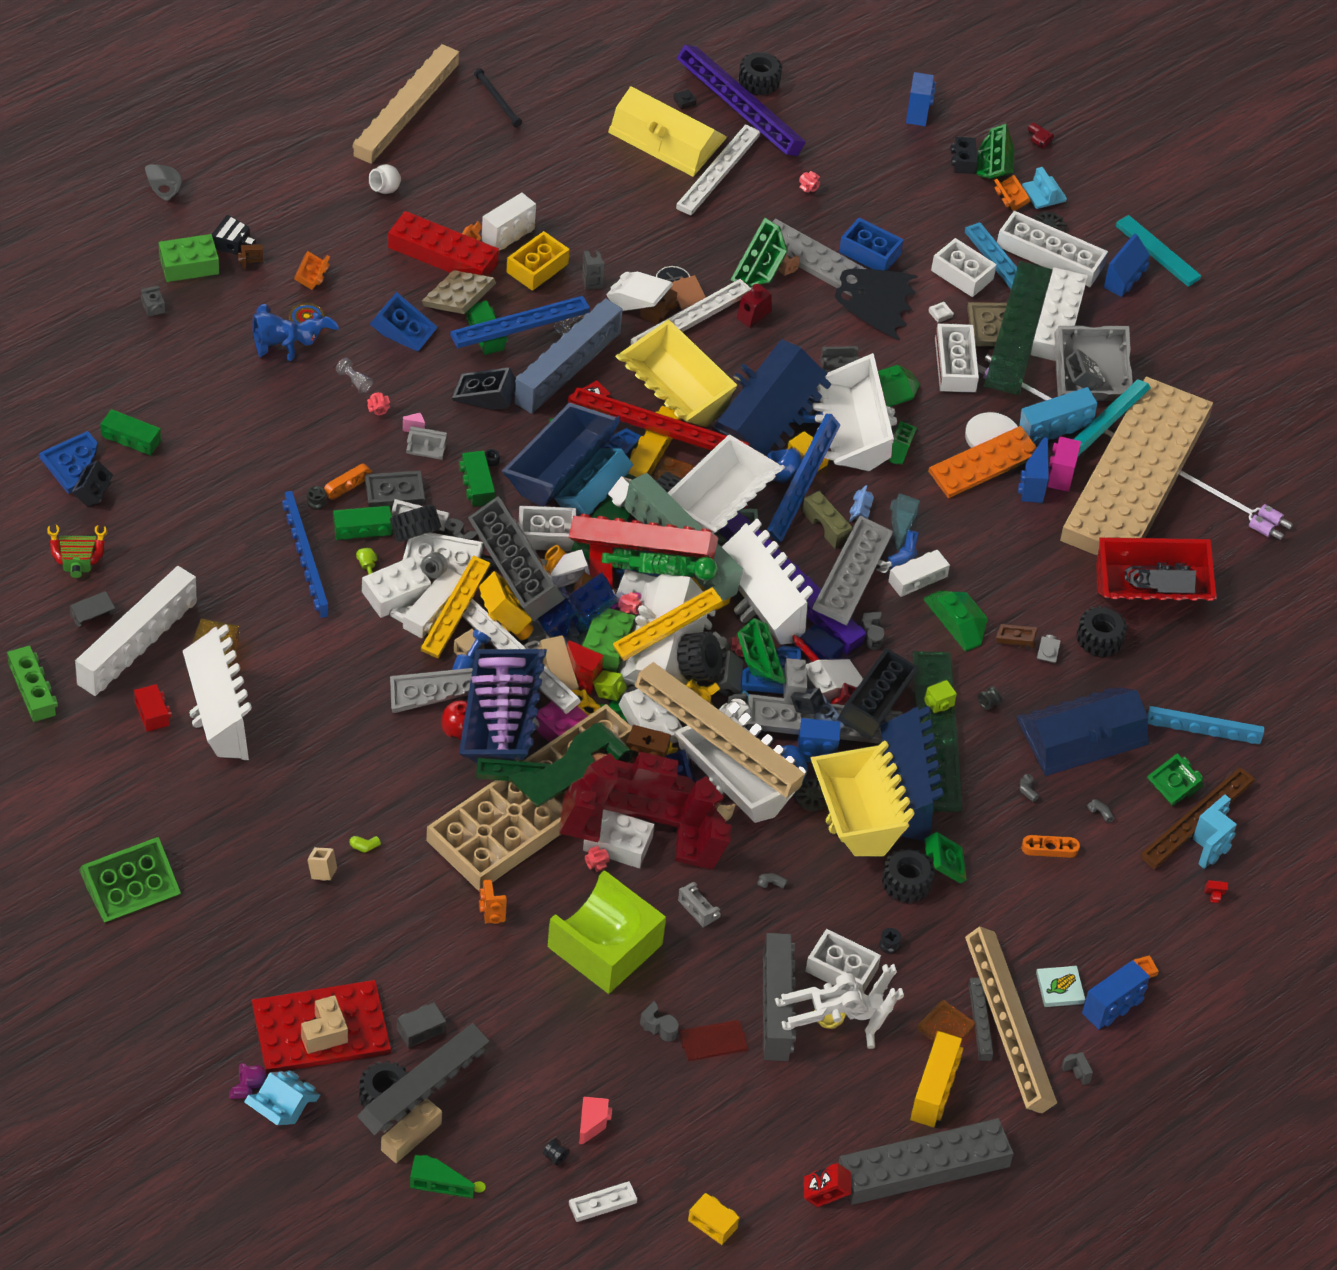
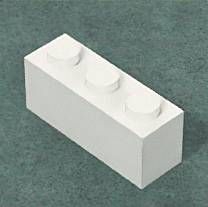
M938 550L931 553L928 552L917 559H911L903 565L892 568L888 582L899 596L902 597L948 577L950 564Z

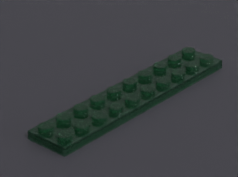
M1019 261L985 380V387L1019 395L1053 269Z
M913 651L912 663L919 667L913 677L915 708L919 707L920 710L927 707L924 700L927 687L947 680L953 688L951 653ZM955 705L937 713H934L930 708L931 713L921 719V723L932 720L933 727L924 732L923 737L931 733L935 735V740L925 746V750L936 747L937 754L928 759L927 764L937 760L939 768L930 773L929 777L940 774L942 778L941 782L931 787V789L934 791L942 788L944 791L943 796L933 801V811L962 812Z

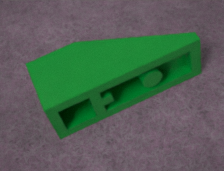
M900 421L893 436L891 458H889L891 463L903 464L917 427Z
M415 1155L410 1176V1188L474 1198V1183L436 1158H431L427 1155Z

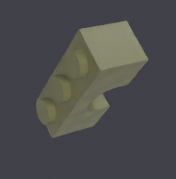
M820 491L804 498L802 513L813 525L818 522L822 523L825 531L824 538L834 549L844 545L852 531V526Z

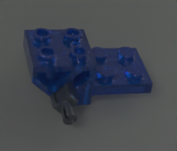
M600 573L571 594L564 586L561 587L559 590L565 599L540 616L538 620L550 638L563 635L567 641L570 640L582 646L579 637L580 634L590 628L589 622L617 603L619 599L606 576Z

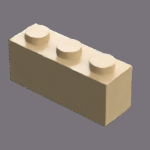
M563 635L540 640L537 649H547L546 656L542 660L545 667L570 690H578L579 687Z
M429 1099L420 1103L381 1137V1151L395 1163H398L441 1125L442 1110Z

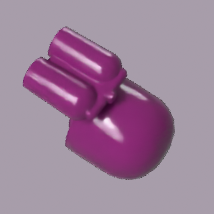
M241 1063L239 1065L240 1084L229 1090L230 1099L247 1098L249 1094H252V1089L262 1087L266 1080L264 1068L260 1065L247 1066L245 1063Z

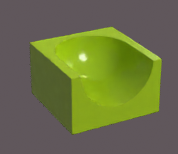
M604 870L599 875L597 884L588 900L573 916L564 921L555 914L550 919L548 948L606 993L610 994L663 945L666 916Z

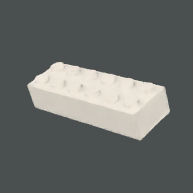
M1016 211L1011 214L1003 225L997 239V243L1002 249L1053 271L1054 267L1088 275L1086 286L1091 287L1104 268L1108 251Z
M1053 267L1033 341L1032 356L1056 361L1054 332L1058 326H1075L1088 275Z

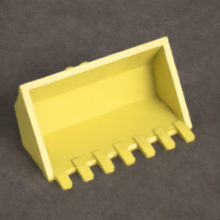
M633 87L628 89L617 105L612 125L608 133L692 177L695 176L727 138V136Z
M669 319L616 355L618 360L626 363L625 366L629 370L636 372L635 376L638 379L646 382L644 385L648 389L655 391L654 395L657 398L664 400V404L668 408L675 410L674 414L678 418L706 428L728 408L732 394L737 387V384Z
M883 741L879 746L810 757L830 811L826 818L829 831L832 834H838L839 839L846 844L854 856H885L902 833L909 827L908 822L914 816V810L911 808L904 813V810L910 804L909 798L905 797L903 800H899L906 791L905 787L900 786L895 790L901 781V776L897 774L891 779V776L897 770L895 763L887 767V764L893 758L892 753L888 752L884 756L882 755L889 746L887 741Z

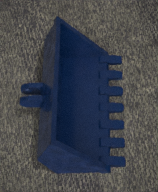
M783 339L780 340L755 373L747 365H741L740 368L750 379L747 381L741 374H734V378L743 388L712 428L723 435H731L738 440L749 443V447L766 457L768 453L772 452L770 448L773 444L780 449H783L785 446V442L779 437L782 432L789 437L793 436L795 432L788 425L791 420L798 425L803 423L804 419L798 414V411L801 408L807 413L813 410V407L807 402L808 398L812 396L816 401H820L822 395L816 390L818 385L821 384L825 389H829L831 383L825 378L828 373L801 347Z
M568 403L502 472L509 478L521 496L541 507H545L591 457L606 445L611 439L620 421V417L610 416Z
M547 649L475 650L471 677L483 675L496 676V669L480 667L478 664L479 659L515 657L525 658L526 664L520 668H509L508 675L533 676V681L529 684H508L509 688L522 687L530 688L528 695L508 696V700L520 699L526 700L524 707L508 708V712H522L520 719L508 720V724H519L516 731H508V736H515L513 742L508 743L509 749H497L498 743H493L491 736H497V731H489L487 724H497V719H485L483 715L484 712H496L497 708L481 707L479 703L480 700H496L497 697L478 696L475 692L477 688H496L497 685L473 684L471 679L459 750L461 756L477 763L478 758L522 761L528 755V750L533 745V738H530L536 726L533 723V719L537 716L538 712L535 705L540 699V694L537 693V690L542 685V679L539 676L544 670L545 664H542V660L546 656Z
M1121 687L1108 688L1102 693H1091L1088 697H1078L1072 702L1064 701L1060 703L1061 705H1051L1046 707L1045 710H1034L1028 715H1018L1017 721L1044 775L1048 776L1149 745V738L1147 736L1148 717L1138 691Z
M929 706L920 710L919 707L913 708L911 711L880 725L882 741H887L889 745L884 754L891 752L893 755L887 767L892 763H895L897 766V770L893 773L891 779L897 774L901 776V781L895 790L900 786H904L906 791L899 800L901 801L905 797H908L910 800V804L906 807L904 813L910 808L914 810V816L908 822L909 827L901 836L920 840L925 843V838L931 835L933 801L944 795L942 788L934 791L931 789V787L940 783L942 778L940 774L929 777L930 773L939 768L937 760L927 764V760L937 754L936 747L925 750V746L935 740L933 733L923 737V733L933 727L932 720L921 723V719L931 713Z

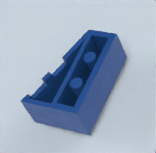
M914 72L906 118L907 124L926 126L929 105H933L936 86V82L933 81L934 75Z

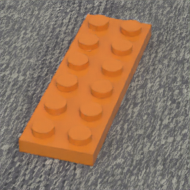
M1018 426L929 467L928 472L946 497L951 498L1026 463L1037 447L1022 426Z

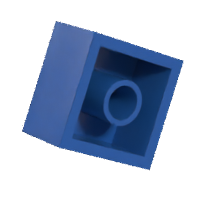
M801 718L797 747L803 752L806 762H812L810 757L837 753L840 740L839 721Z

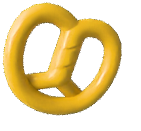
M571 690L575 695L582 698V701L577 706L588 716L592 713L586 712L583 708H593L594 712L601 708L587 694L586 690Z

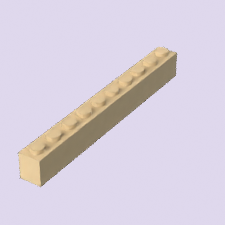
M443 44L433 51L432 56L425 60L423 66L417 69L415 75L398 91L395 98L390 100L387 107L381 110L380 115L376 119L374 118L371 125L364 129L362 135L354 141V157L370 164L376 160L458 66L459 51Z
M652 662L639 672L635 687L784 797L788 798L801 787L806 773L656 663Z
M979 926L965 937L1026 1109L1042 1114L1057 1103L996 933Z

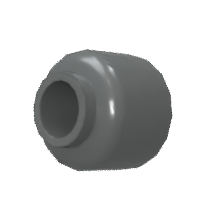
M439 552L428 554L421 562V571L428 578L432 579L440 577L448 567L446 557Z

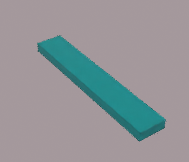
M1128 215L1116 222V227L1129 238L1134 233L1137 234L1150 256L1187 287L1200 280L1201 275L1131 216Z
M1137 379L1073 439L1081 441L1078 456L1150 390L1149 383Z

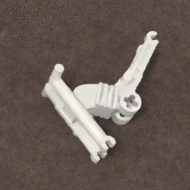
M887 964L883 965V973L874 984V988L869 996L864 994L863 989L856 983L854 975L851 973L839 975L835 980L836 985L832 987L831 983H826L822 990L811 987L788 994H781L782 999L775 998L778 1007L812 999L815 1011L788 1017V1022H781L783 1029L791 1030L798 1026L822 1021L826 1015L832 1014L834 1022H840L842 1020L840 1013L845 1012L850 1020L854 1018L858 1020L870 1019L865 1033L867 1048L874 1049L875 1032L880 1029L888 1014L892 1012L897 1000L904 997L902 988H899L896 992L895 988H892L883 1001V992L888 988V984L897 973L895 964H892L890 968H888Z

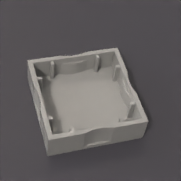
M1085 326L1057 327L1054 332L1058 397L1083 389L1072 382L1065 359L1077 349L1081 350L1098 364L1101 375L1105 378L1103 386H1097L1091 391L1096 401H1115L1133 384L1132 369L1129 361L1131 351L1129 326H1102L1096 328Z

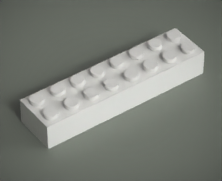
M179 566L174 568L75 660L77 685L94 696L100 691H104L113 679L118 678L120 673L133 663L135 658L142 655L151 643H155L164 631H168L177 619L179 620L189 608L196 604V577Z

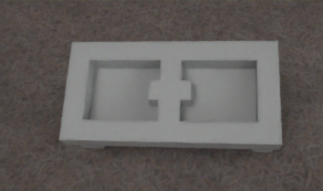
M411 426L407 439L406 453L442 460L447 445V433Z
M692 882L679 889L678 901L702 927H705L720 918V909L718 907L713 908L698 891L697 884Z

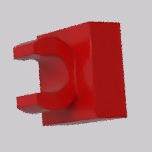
M1207 881L1204 893L1211 894V903H1219L1221 895H1224L1228 890V882Z

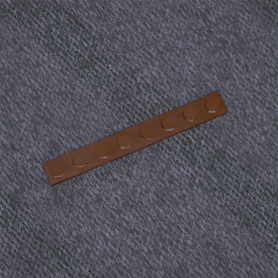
M1239 767L1141 853L1140 859L1155 870L1194 836L1200 815L1223 795L1231 799L1230 803L1233 802L1254 783L1255 778Z

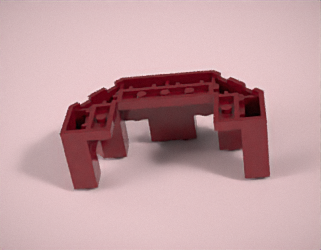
M640 752L635 762L631 764L616 760L609 753L590 764L583 777L571 784L562 803L559 834L598 843L603 810H608L678 827L675 861L713 870L730 843L731 825L726 824L725 819L717 811L724 797L707 776L694 783L690 777L677 775L678 760Z

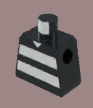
M226 215L212 233L215 248L219 251L237 255L241 252V245L256 244V240L250 238L249 226L230 215Z

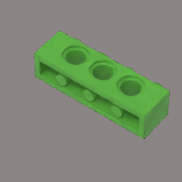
M30 646L7 652L9 667L32 721L36 722L56 716L55 707H58L55 695L51 696L50 692L52 690L49 681L45 682L44 680L45 672L43 667L38 666L39 659L37 653H33Z

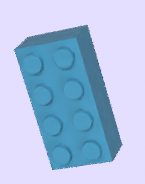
M1086 387L1022 408L1020 426H1022L1033 443L1038 445L1044 437L1048 438V440L1056 439L1061 435L1071 434L1076 430L1086 428L1095 420L1097 402L1089 388Z
M600 448L554 499L560 507L576 508V515H590L594 512L595 507L606 499V495L620 477H625L629 473L633 464L622 449Z

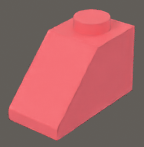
M583 1097L579 1144H585L606 1129L607 1120H611L612 1108L608 1107L609 1099Z

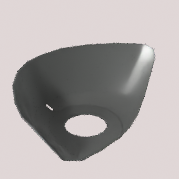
M152 164L145 166L147 178L153 191L163 200L169 201L178 192L181 185V176L178 171L165 165ZM165 185L170 190L167 193H162L159 191V187Z

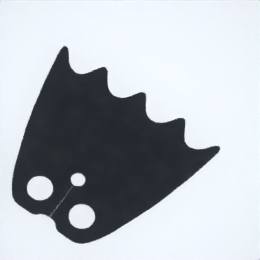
M847 269L841 273V286L836 289L835 298L841 305L863 321L885 334L900 340L895 332V328L907 325L900 317V312L911 309L904 298L907 295L916 293L908 285V281L918 278V276L876 269ZM854 275L857 278V282L851 284L846 280V277ZM862 289L865 293L860 294L859 290ZM842 292H850L852 299H843L841 296Z

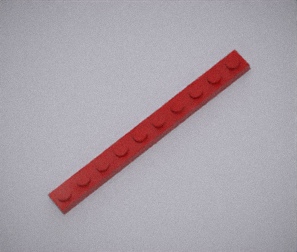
M578 387L570 400V403L614 417L619 416L622 422L711 451L727 437L726 435Z

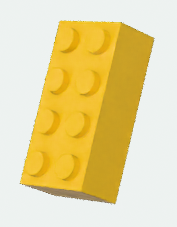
M940 1031L937 1032L915 1097L911 1121L933 1128L937 1120L941 1121L944 1107L948 1101L950 1089L961 1061L964 1049L960 1047L962 1038Z

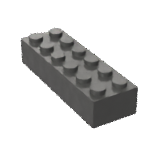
M766 933L763 951L764 1060L789 1061L790 1053L794 1052L796 1029L784 1030L781 1022H788V1017L796 1016V1012H794L795 1003L778 1007L775 998L782 999L781 994L792 993L793 989H795V977H793V972H795V960H793L795 943L791 942V934Z

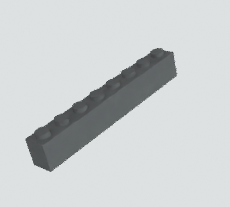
M471 1023L369 1103L357 1117L374 1136L381 1130L383 1133L386 1132L393 1125L392 1121L396 1120L398 1122L407 1114L405 1112L407 1109L410 1111L414 1110L420 1104L419 1100L421 1098L425 1101L433 1094L434 1088L439 1090L447 1082L445 1079L448 1077L450 1079L454 1078L460 1072V1067L465 1069L473 1062L472 1058L474 1056L478 1059L486 1051L484 1047L488 1044L489 1040Z

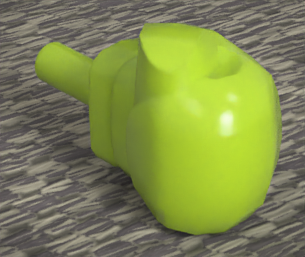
M372 548L359 549L356 557L362 569H367L369 575L373 573L374 562L378 560L377 554L374 553Z

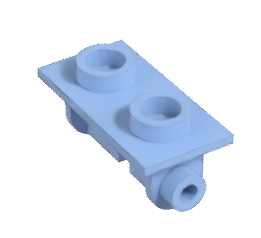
M867 485L858 490L853 497L855 502L850 509L851 517L849 522H852L854 518L858 520L859 516L866 519L869 517V509L872 506L874 496L871 492L866 491Z

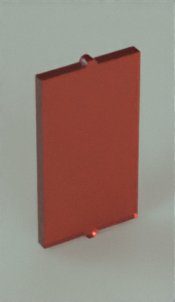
M739 1020L680 1030L679 1032L682 1039V1048L685 1049L688 1061L747 1051L748 1049L744 1038L745 1033L742 1032Z

